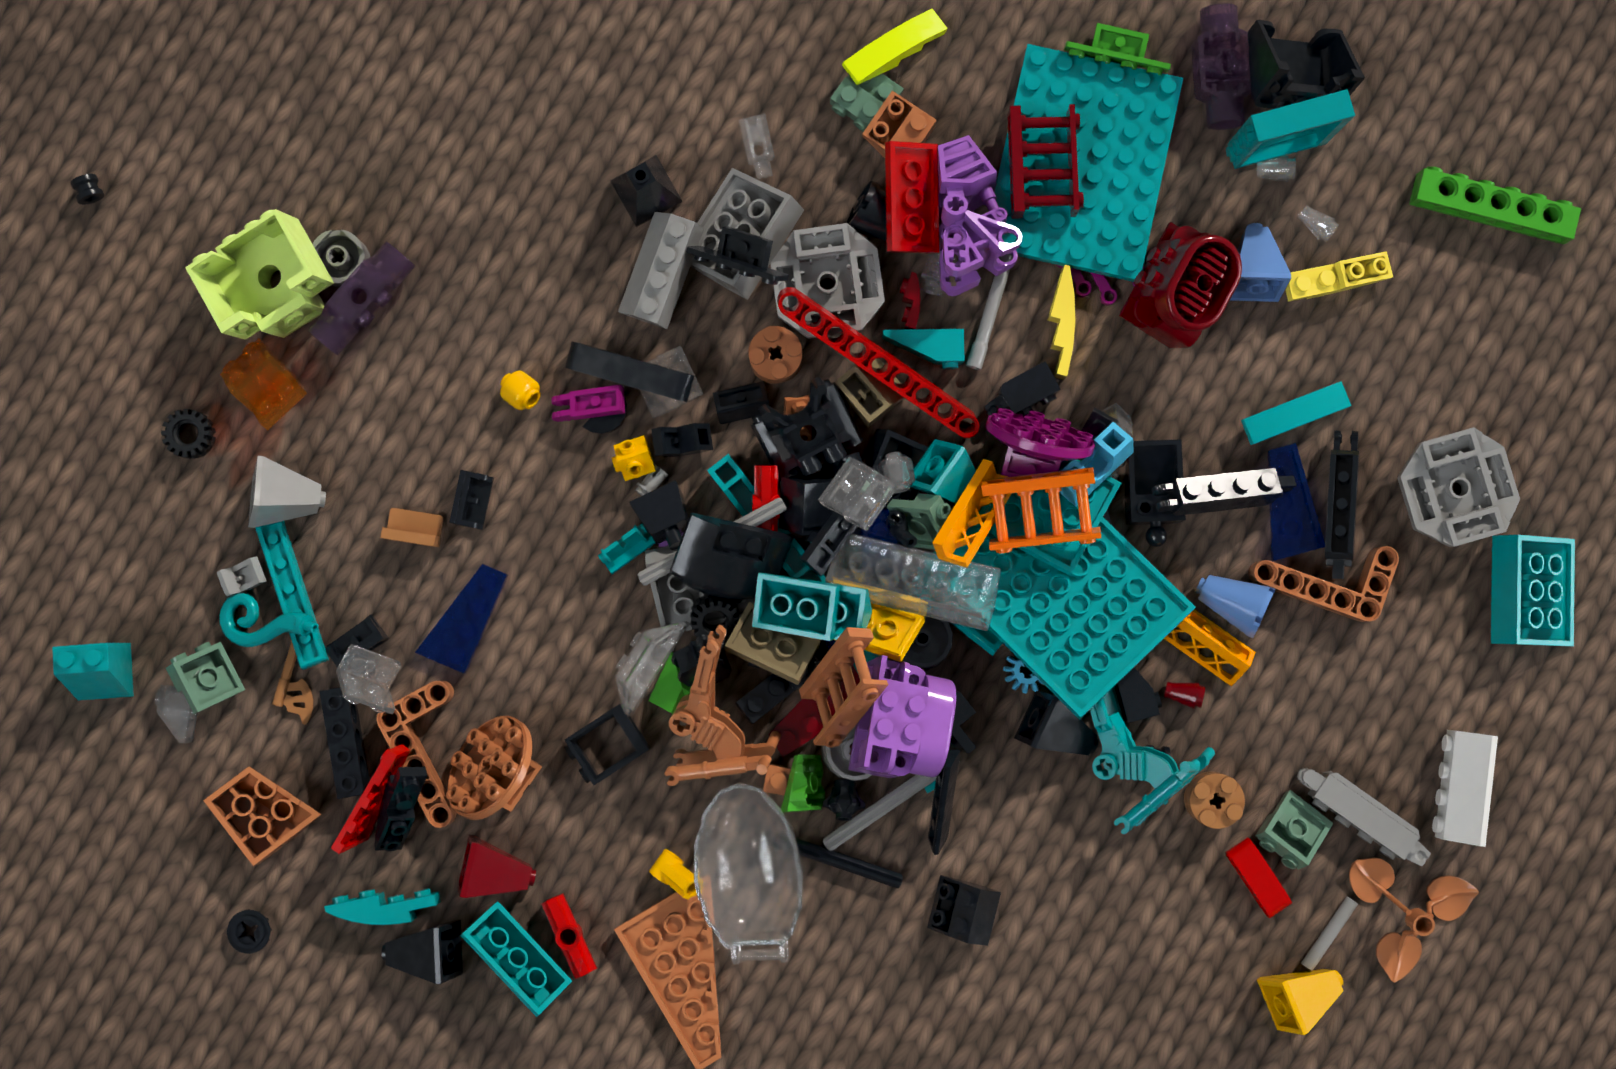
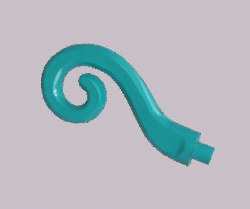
M237 593L228 597L223 603L219 614L220 626L224 635L231 642L243 647L259 646L285 632L306 636L310 632L316 633L319 627L311 615L290 612L278 616L256 632H243L236 626L234 621V614L239 605H244L247 610L246 616L240 617L237 620V624L240 627L250 628L259 618L257 601L253 596L245 593Z

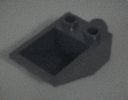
M1181 439L1134 441V453L1126 459L1124 498L1126 525L1150 524L1145 538L1148 544L1153 547L1162 546L1167 540V532L1161 527V524H1175L1186 520V515L1175 516L1171 511L1157 512L1156 504L1163 500H1169L1168 495L1153 496L1151 489L1157 485L1172 483L1175 479L1184 478ZM1142 503L1148 505L1147 513L1141 511L1140 505Z

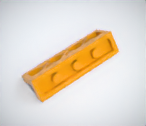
M982 460L932 543L938 559L968 568L995 523L994 509L985 514H979L982 506L993 503L989 496L982 495V480L1007 477L996 473L992 461ZM1012 493L1006 494V497L1003 498L1004 506ZM977 524L981 525L979 532L970 536L966 535L969 527ZM965 545L968 546L964 557L953 554L957 548Z
M1195 609L1164 638L1231 687L1250 668L1256 653ZM1177 632H1186L1191 636L1192 642H1183L1178 638ZM1199 648H1209L1213 651L1214 657L1203 656L1200 654ZM1222 664H1231L1238 670L1233 675H1230L1222 669Z

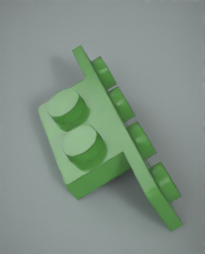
M1101 23L1096 24L1091 46L1067 41L1063 49L1068 51V55L1072 57L1076 55L1084 59L1086 55L1095 57V62L1103 61L1105 64H1110L1111 61L1121 63L1120 67H1130L1132 70H1136L1137 67L1147 69L1146 73H1157L1160 76L1163 73H1167L1171 68L1169 63L1144 58L1149 34Z

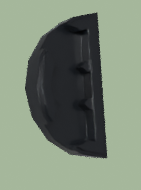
M625 395V413L590 418L582 427L591 433L598 434L610 433L622 425L627 416Z

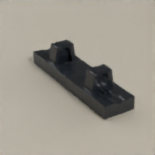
M862 471L850 489L843 488L838 495L841 502L818 533L812 532L807 538L810 545L800 559L815 574L820 576L824 574L884 488L870 473Z

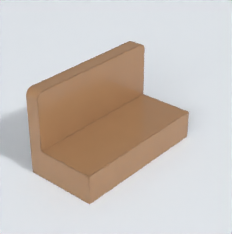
M391 508L387 528L382 527L380 538L439 548L444 517Z

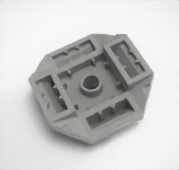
M848 223L793 230L771 261V269L789 274L787 281H778V284L774 285L778 318L808 339L816 338V336L786 317L778 307L777 297L783 288H796L858 332L866 327L885 302L878 249L856 232ZM824 278H830L835 282V286L830 290H825L820 286V282ZM787 296L782 303L786 307H794L798 299L794 296ZM811 311L805 316V320L809 323L817 322L820 318V314L815 311ZM832 327L828 331L827 335L831 336L841 334L842 329L839 327Z
M1475 427L1418 443L1397 477L1413 530L1448 547L1459 546L1506 532L1510 524L1509 521L1520 501L1504 446L1482 434ZM1454 482H1457L1461 486V493L1459 496L1456 495L1452 490V485Z

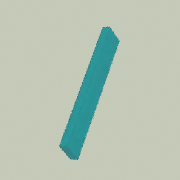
M284 521L255 527L283 614L290 612L305 613L311 615L314 622L317 623ZM319 628L316 633L310 632L306 636L289 632L301 669L305 670L329 660Z

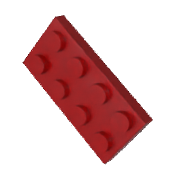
M900 141L885 142L887 252L939 253L938 144Z

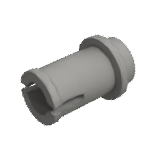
M655 464L656 471L647 474L641 483L638 482L636 484L638 487L635 491L641 496L656 490L668 476L664 470L659 469Z

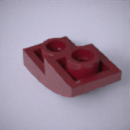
M911 272L909 279H903L899 292L904 294L902 302L912 305V307L906 306L902 322L906 323L905 329H916L920 312L919 280L917 273Z

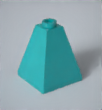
M935 439L904 483L927 494L941 495L944 501L955 505L976 470L963 446Z

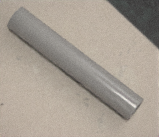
M1346 896L1301 962L1302 965L1311 971L1314 970L1358 906V903Z

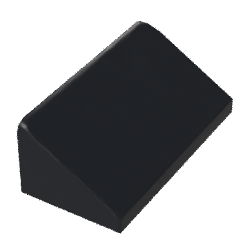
M765 381L713 392L720 424L753 418L759 414V407L764 404L770 406Z

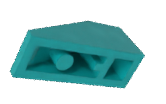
M964 329L883 330V340L935 365H942V369H958V365H963L965 361Z

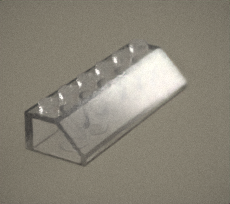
M851 534L830 564L825 581L826 583L868 589L870 602L873 604L988 631L995 608L1001 569L971 562L968 568L940 560L936 553L915 548L908 549L902 545Z

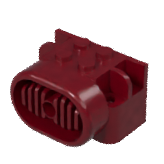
M1169 222L1158 244L1149 252L1147 256L1148 262L1144 270L1136 276L1134 280L1135 286L1119 316L1169 348H1188L1198 340L1204 329L1215 324L1223 314L1240 281L1242 262L1236 247L1224 237L1200 233L1193 227H1178Z

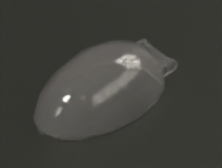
M739 782L720 790L702 814V822L694 844V884L697 897L701 902L702 911L705 914L703 917L709 928L712 927L723 946L731 948L733 964H740V961L759 960L788 962V939L793 935L802 909L804 869L792 825L773 797L761 788ZM779 945V949L740 950V946Z

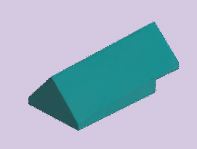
M758 573L752 627L831 641L833 639L837 640L846 627L867 628L872 615L868 589Z

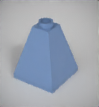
M1260 223L1249 224L1242 235L1238 248L1242 262V274L1230 301L1279 302L1291 280V272L1269 228L1263 227Z

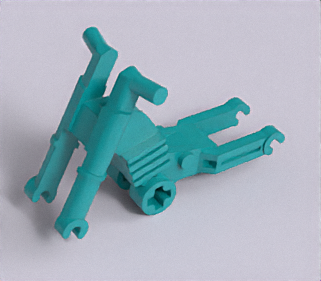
M1115 687L1090 709L1094 727L1102 744V752L1094 759L1092 764L1094 774L1102 780H1109L1116 775H1120V779L1144 780L1154 787V790L1149 795L1145 794L1137 805L1114 821L1115 826L1124 823L1125 828L1121 830V834H1126L1134 826L1144 823L1146 818L1158 810L1162 804L1166 805L1168 800L1193 780L1195 775L1204 769L1215 755L1214 749L1207 747L1198 758L1192 761H1183L1180 764L1179 770L1175 760L1170 755L1158 751L1154 747L1136 746L1131 732L1123 720Z

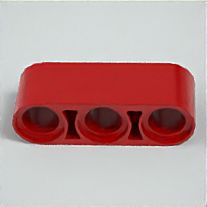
M1247 837L1225 852L1230 863L1269 919L1292 904L1287 892L1250 838Z

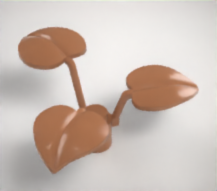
M1375 857L1355 860L1350 867L1349 881L1356 896L1365 902L1375 903L1383 893L1406 913L1405 922L1411 930H1404L1402 935L1396 932L1387 933L1379 940L1376 946V957L1389 979L1395 983L1405 977L1419 961L1422 945L1416 936H1427L1433 932L1435 928L1434 915L1445 921L1459 918L1467 910L1472 900L1479 894V891L1461 878L1440 876L1431 881L1427 886L1426 892L1430 901L1426 903V912L1419 908L1409 910L1386 890L1393 885L1395 880L1394 870L1388 862Z

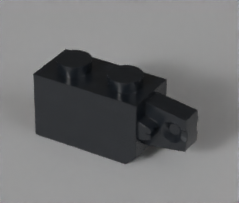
M1046 361L1003 383L999 389L998 397L985 405L984 410L988 417L997 413L999 408L1013 411L1014 414L1020 413L1024 416L1029 414V411H1033L1032 406L1041 402L1042 406L1057 399L1055 394L1061 389Z

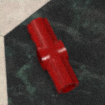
M754 465L752 511L780 498V494H778V465ZM780 514L756 527L778 532V518H780Z
M564 893L541 903L554 931L556 943L562 949L574 978L582 977L597 969L584 940L582 928L577 924ZM570 929L574 931L576 940L574 942L565 941L562 935L563 930Z

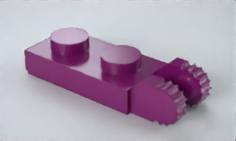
M612 385L570 391L569 394L552 397V405H570V409L552 413V419L557 422L571 421L572 419L579 420L625 413L624 387L622 385Z

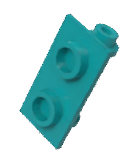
M643 524L639 526L634 525V528L624 534L619 541L616 540L607 548L601 549L598 557L611 574H614L656 543Z

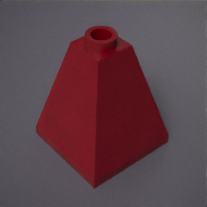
M469 835L457 886L458 893L462 898L528 890V885H534L536 870L532 869L530 864L474 835Z

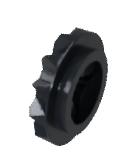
M250 909L235 914L227 927V937L231 946L245 954L255 953L263 949L270 941L269 938L272 931L268 922L269 918H266L260 911ZM246 924L249 927L258 925L253 932L254 938L251 935L241 938V935L247 930Z

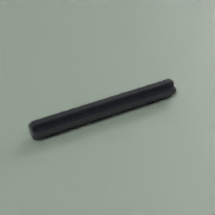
M777 832L773 845L777 848L894 888H900L903 881L901 873L836 851H830L825 847L781 832Z

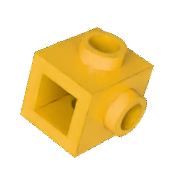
M644 435L613 445L616 456L611 457L616 473L621 471L625 481L656 471Z

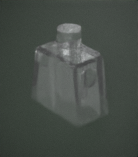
M761 114L740 119L739 129L748 166L754 165L757 179L773 176L770 161H773L775 156L766 115ZM757 145L762 146L764 153L761 155L755 154L754 147Z

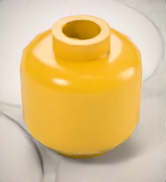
M518 370L506 374L501 380L500 395L504 401L515 409H531L539 401L541 396L540 385L527 373Z

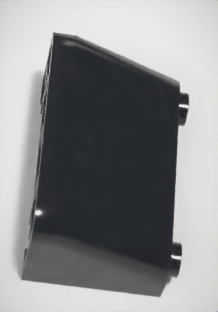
M1256 20L1247 33L1251 97L1257 107L1276 109L1348 89L1349 95H1351L1365 79L1342 30L1324 28L1317 31L1310 42L1272 38L1275 33L1272 22Z

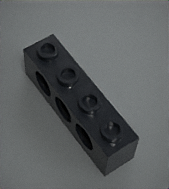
M354 686L319 691L337 799L362 795L370 779Z

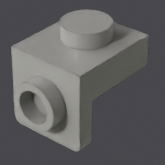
M257 556L248 558L231 568L217 571L220 584L226 596L245 593L267 582Z

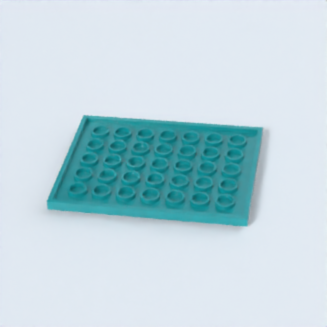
M1027 44L1013 106H1021V115H1026V117L1066 116L1069 104H1075V113L1080 114V129L1076 130L1079 192H1083L1084 205L1083 208H1080L1076 217L1070 216V206L1029 207V210H1025L1022 219H1011L1007 132L994 193L997 197L996 202L998 206L1007 211L1006 224L1015 226L1022 234L1021 245L1016 249L1019 257L1060 266L1068 265L1070 268L1134 282L1136 276L1143 270L1183 78L1164 73L1162 76L1152 72L1146 73L1147 70L1136 68V70H1132L1130 67L1123 68L1120 67L1121 64L1110 62V64H1105L1103 61L1095 62V58L1084 56V59L1076 55L1072 57L1068 55V52ZM1067 127L1026 128V131H1022V141H1027V144L1066 143ZM1068 153L1028 154L1027 157H1023V167H1028V170L1068 169ZM1069 180L1028 181V183L1024 184V193H1029V196L1070 195ZM1006 233L1002 236L1005 243L1017 242V237L1012 233Z
M1104 517L1098 525L1101 529V538L1087 545L1071 576L1019 548H1013V551L1009 553H996V550L990 551V539L997 538L991 533L987 534L968 568L940 560L937 557L936 551H934L924 561V564L1079 720L1196 608ZM976 525L969 527L966 535L975 534L981 528ZM965 545L957 548L953 554L964 557L968 546Z

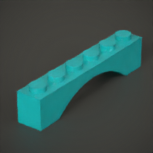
M727 454L710 467L707 472L739 513L745 516L752 512L754 486L730 455ZM778 518V532L791 535V533L788 530L779 528ZM794 538L783 564L787 574L793 578L829 583L824 574L822 576L815 574L800 559L805 551Z

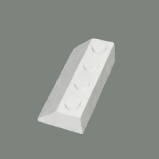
M1447 730L1446 735L1443 736L1442 750L1444 751V759L1439 765L1441 786L1437 790L1435 797L1438 812L1432 823V829L1435 832L1436 838L1486 847L1498 736Z

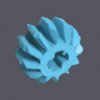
M1007 656L1006 660L1012 664V667L1004 666L1003 671L1012 673V675L1005 677L1006 682L1016 680L1012 685V689L1017 690L1022 683V693L1026 694L1028 692V684H1030L1034 692L1038 691V686L1035 682L1043 683L1033 673L1027 674L1029 677L1024 678V674L1020 673V667H1025L1018 658L1015 660Z

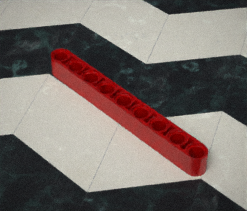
M786 287L779 292L777 297L778 307L786 317L959 436L971 438L977 434L979 422L972 410L796 288ZM794 296L798 299V302L794 307H786L782 303L784 298ZM811 311L820 314L819 320L814 323L807 322L805 316ZM832 327L842 329L841 335L837 338H831L827 333ZM853 343H862L864 345L863 350L860 353H852L850 347ZM876 358H884L886 360L882 368H874L872 366ZM899 373H905L908 375V378L904 383L894 382L895 376ZM919 389H929L928 396L917 398L916 393ZM948 403L951 405L948 412H938V407L941 404ZM963 419H972V423L969 427H959V424Z

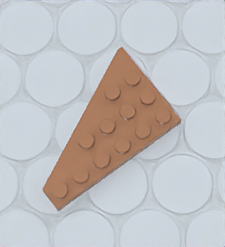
M706 873L699 877L701 889L696 896L687 900L675 891L614 929L696 1069H703L722 1056L709 878Z

